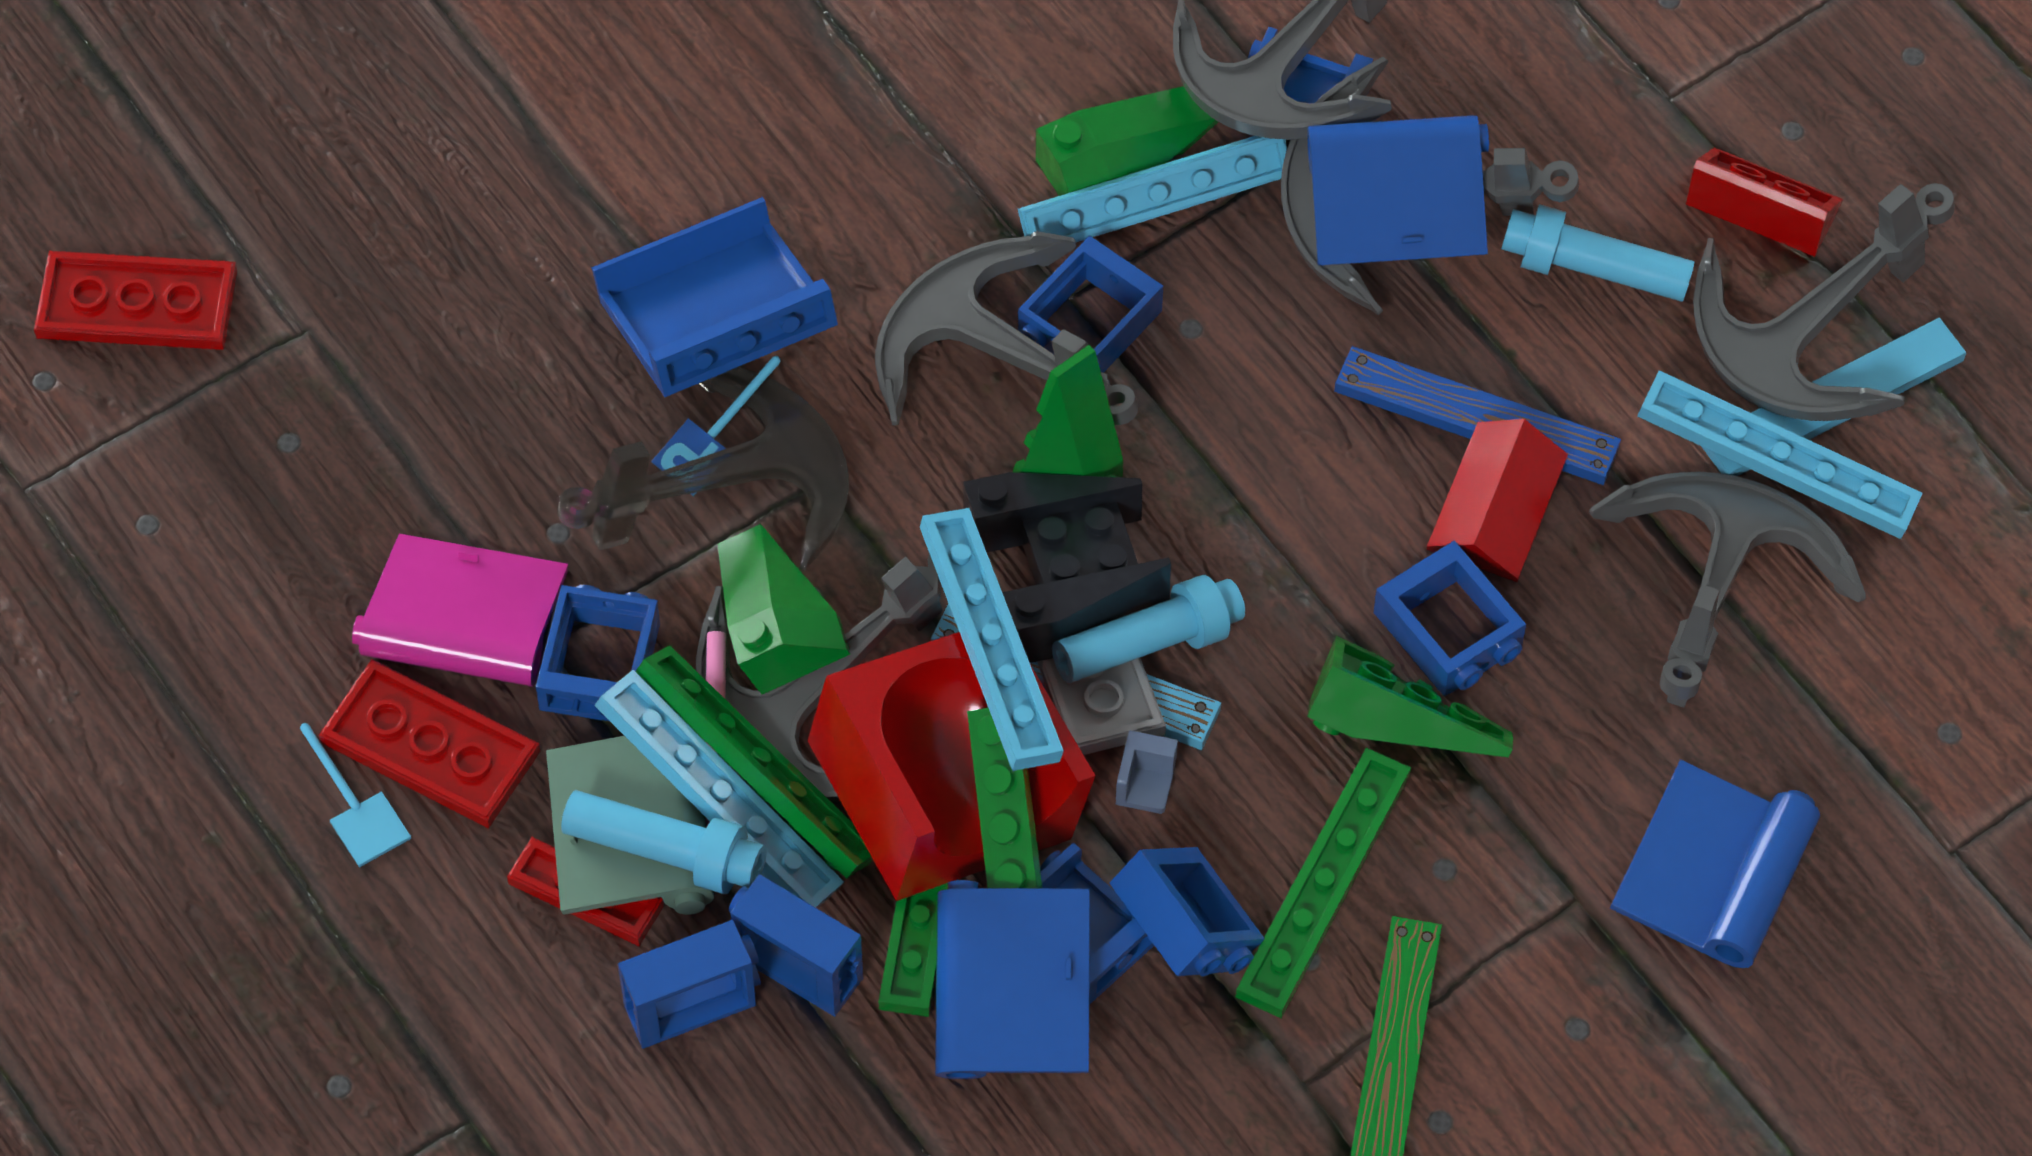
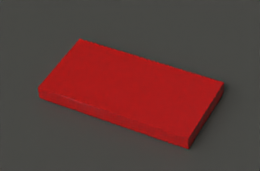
M49 250L34 326L36 339L224 350L238 271L236 262Z
M373 659L368 663L319 734L320 742L327 747L488 829L541 752L538 742Z

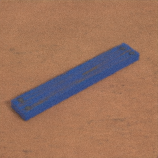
M1354 346L1351 347L1335 383L1334 392L1469 439L1473 435L1477 422L1526 419L1568 453L1563 472L1604 485L1621 443L1620 438Z

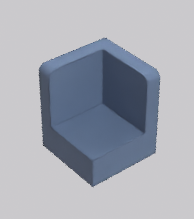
M1129 730L1117 778L1116 805L1159 814L1165 812L1176 767L1178 740Z

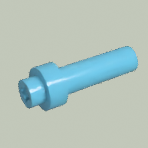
M1541 204L1538 205L1536 215L1516 209L1512 210L1501 250L1522 255L1521 268L1548 275L1551 264L1683 302L1695 261L1564 224L1565 211Z
M1206 575L1194 577L1175 584L1171 589L1170 600L1055 641L1052 645V654L1056 668L1064 681L1072 683L1186 641L1195 649L1203 648L1226 639L1230 633V624L1244 619V600L1239 588L1231 579L1215 583Z
M578 790L573 791L570 795L562 816L561 830L563 834L692 871L695 886L722 894L729 893L734 884L749 888L759 874L762 875L766 861V846L747 840L748 832L746 826L719 818H713L707 828Z

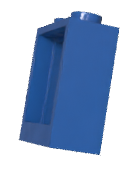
M1089 235L1018 309V331L1054 354L1052 340L1061 331L1048 323L1047 320L1085 280H1088L1131 310L1094 349L1100 371L1104 373L1162 312L1163 285Z
M1455 540L1376 589L1373 613L1444 697L1458 688L1466 690L1472 687L1482 677L1483 672L1497 663L1500 666L1508 664L1522 650L1526 623ZM1457 582L1497 629L1450 659L1411 613V610Z
M561 585L536 684L539 710L609 721L594 705L617 682L561 673L574 621L641 631L631 671H636L642 661L654 652L660 627L658 600L649 599L647 596L636 592H628L623 595L603 592L590 585H579L577 587Z
M1198 847L1139 850L1109 882L1176 976H1207L1212 973L1224 972L1229 974L1237 973L1254 958L1252 952L1265 939Z
M760 874L749 888L746 886L741 887L733 897L729 906L731 920L734 921L740 937L746 934L750 936L759 963L755 964L757 970L835 1017L863 980L861 935Z
M733 920L618 963L624 1007L642 1049L756 1006L754 987L761 984L755 964L759 963L757 952L748 934L740 937Z

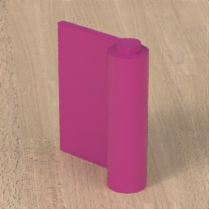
M399 533L365 615H358L356 617L352 632V643L359 645L361 656L533 687L538 679L542 663L543 635L558 599L561 585H563L568 573V564Z

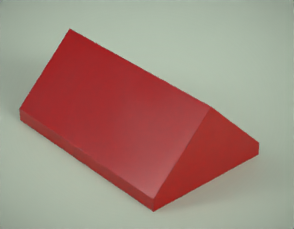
M1714 147L1696 160L1686 205L1815 257L1843 199Z
M1526 419L1477 422L1428 542L1427 550L1435 553L1455 540L1479 569L1518 582L1568 458V453Z

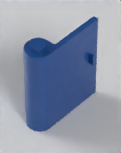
M1477 115L1314 125L1307 127L1308 161L1310 173H1312L1318 266L1488 255L1481 152H1489V133L1487 124H1479Z
M1680 759L1613 899L1610 909L1724 964L1737 968H1749L1756 959L1820 819V812L1815 806L1814 800L1801 791L1790 790L1778 793L1769 802Z
M956 880L948 882V889L937 893L935 1075L937 1077L975 1079L985 1077L986 1073H1089L1090 889L978 888V882Z

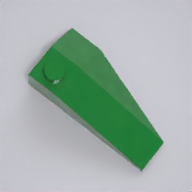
M1088 345L1051 370L1036 409L1042 416L1041 421L1036 429L1027 432L1024 444L1030 450L1026 460L1022 459L1016 462L1013 472L1123 477L1124 460L1095 350Z

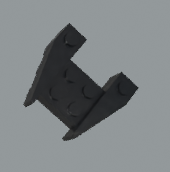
M1008 472L963 482L964 509L970 508L986 552L1023 545L1036 585L1002 593L1030 663L1052 659V645L1057 640L1170 600L1171 562L1169 557L1138 564L1125 527L1127 523L1142 521L1141 478Z

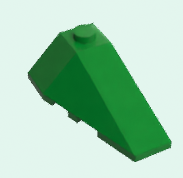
M1184 86L1078 110L1037 128L1036 162L1058 196L1168 163L1176 155H1183L1212 129L1218 121L1204 112L1192 100Z
M761 524L718 543L727 626L738 665L761 695L851 655L840 617Z
M1336 636L1309 701L1307 717L1313 719V724L1317 728L1331 735L1343 733L1352 738L1509 758L1513 750L1512 732L1464 704L1451 703L1450 707L1441 703L1442 699L1433 691V686L1421 679L1416 683L1405 682L1392 673L1395 664Z

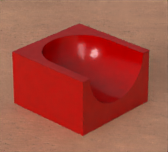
M960 632L827 675L808 737L811 749L896 901L985 870L967 711L988 708ZM1032 668L1064 750L1060 762L1028 768L1038 851L1072 839L1096 775Z

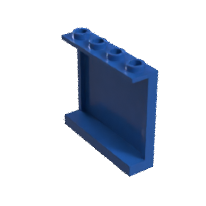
M763 197L591 267L600 303L664 397L838 325L829 286L823 279L813 282L771 225L766 202Z

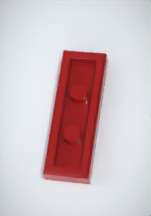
M531 837L507 875L508 884L560 909L555 847ZM658 897L570 914L640 947L662 911L664 902L662 898Z

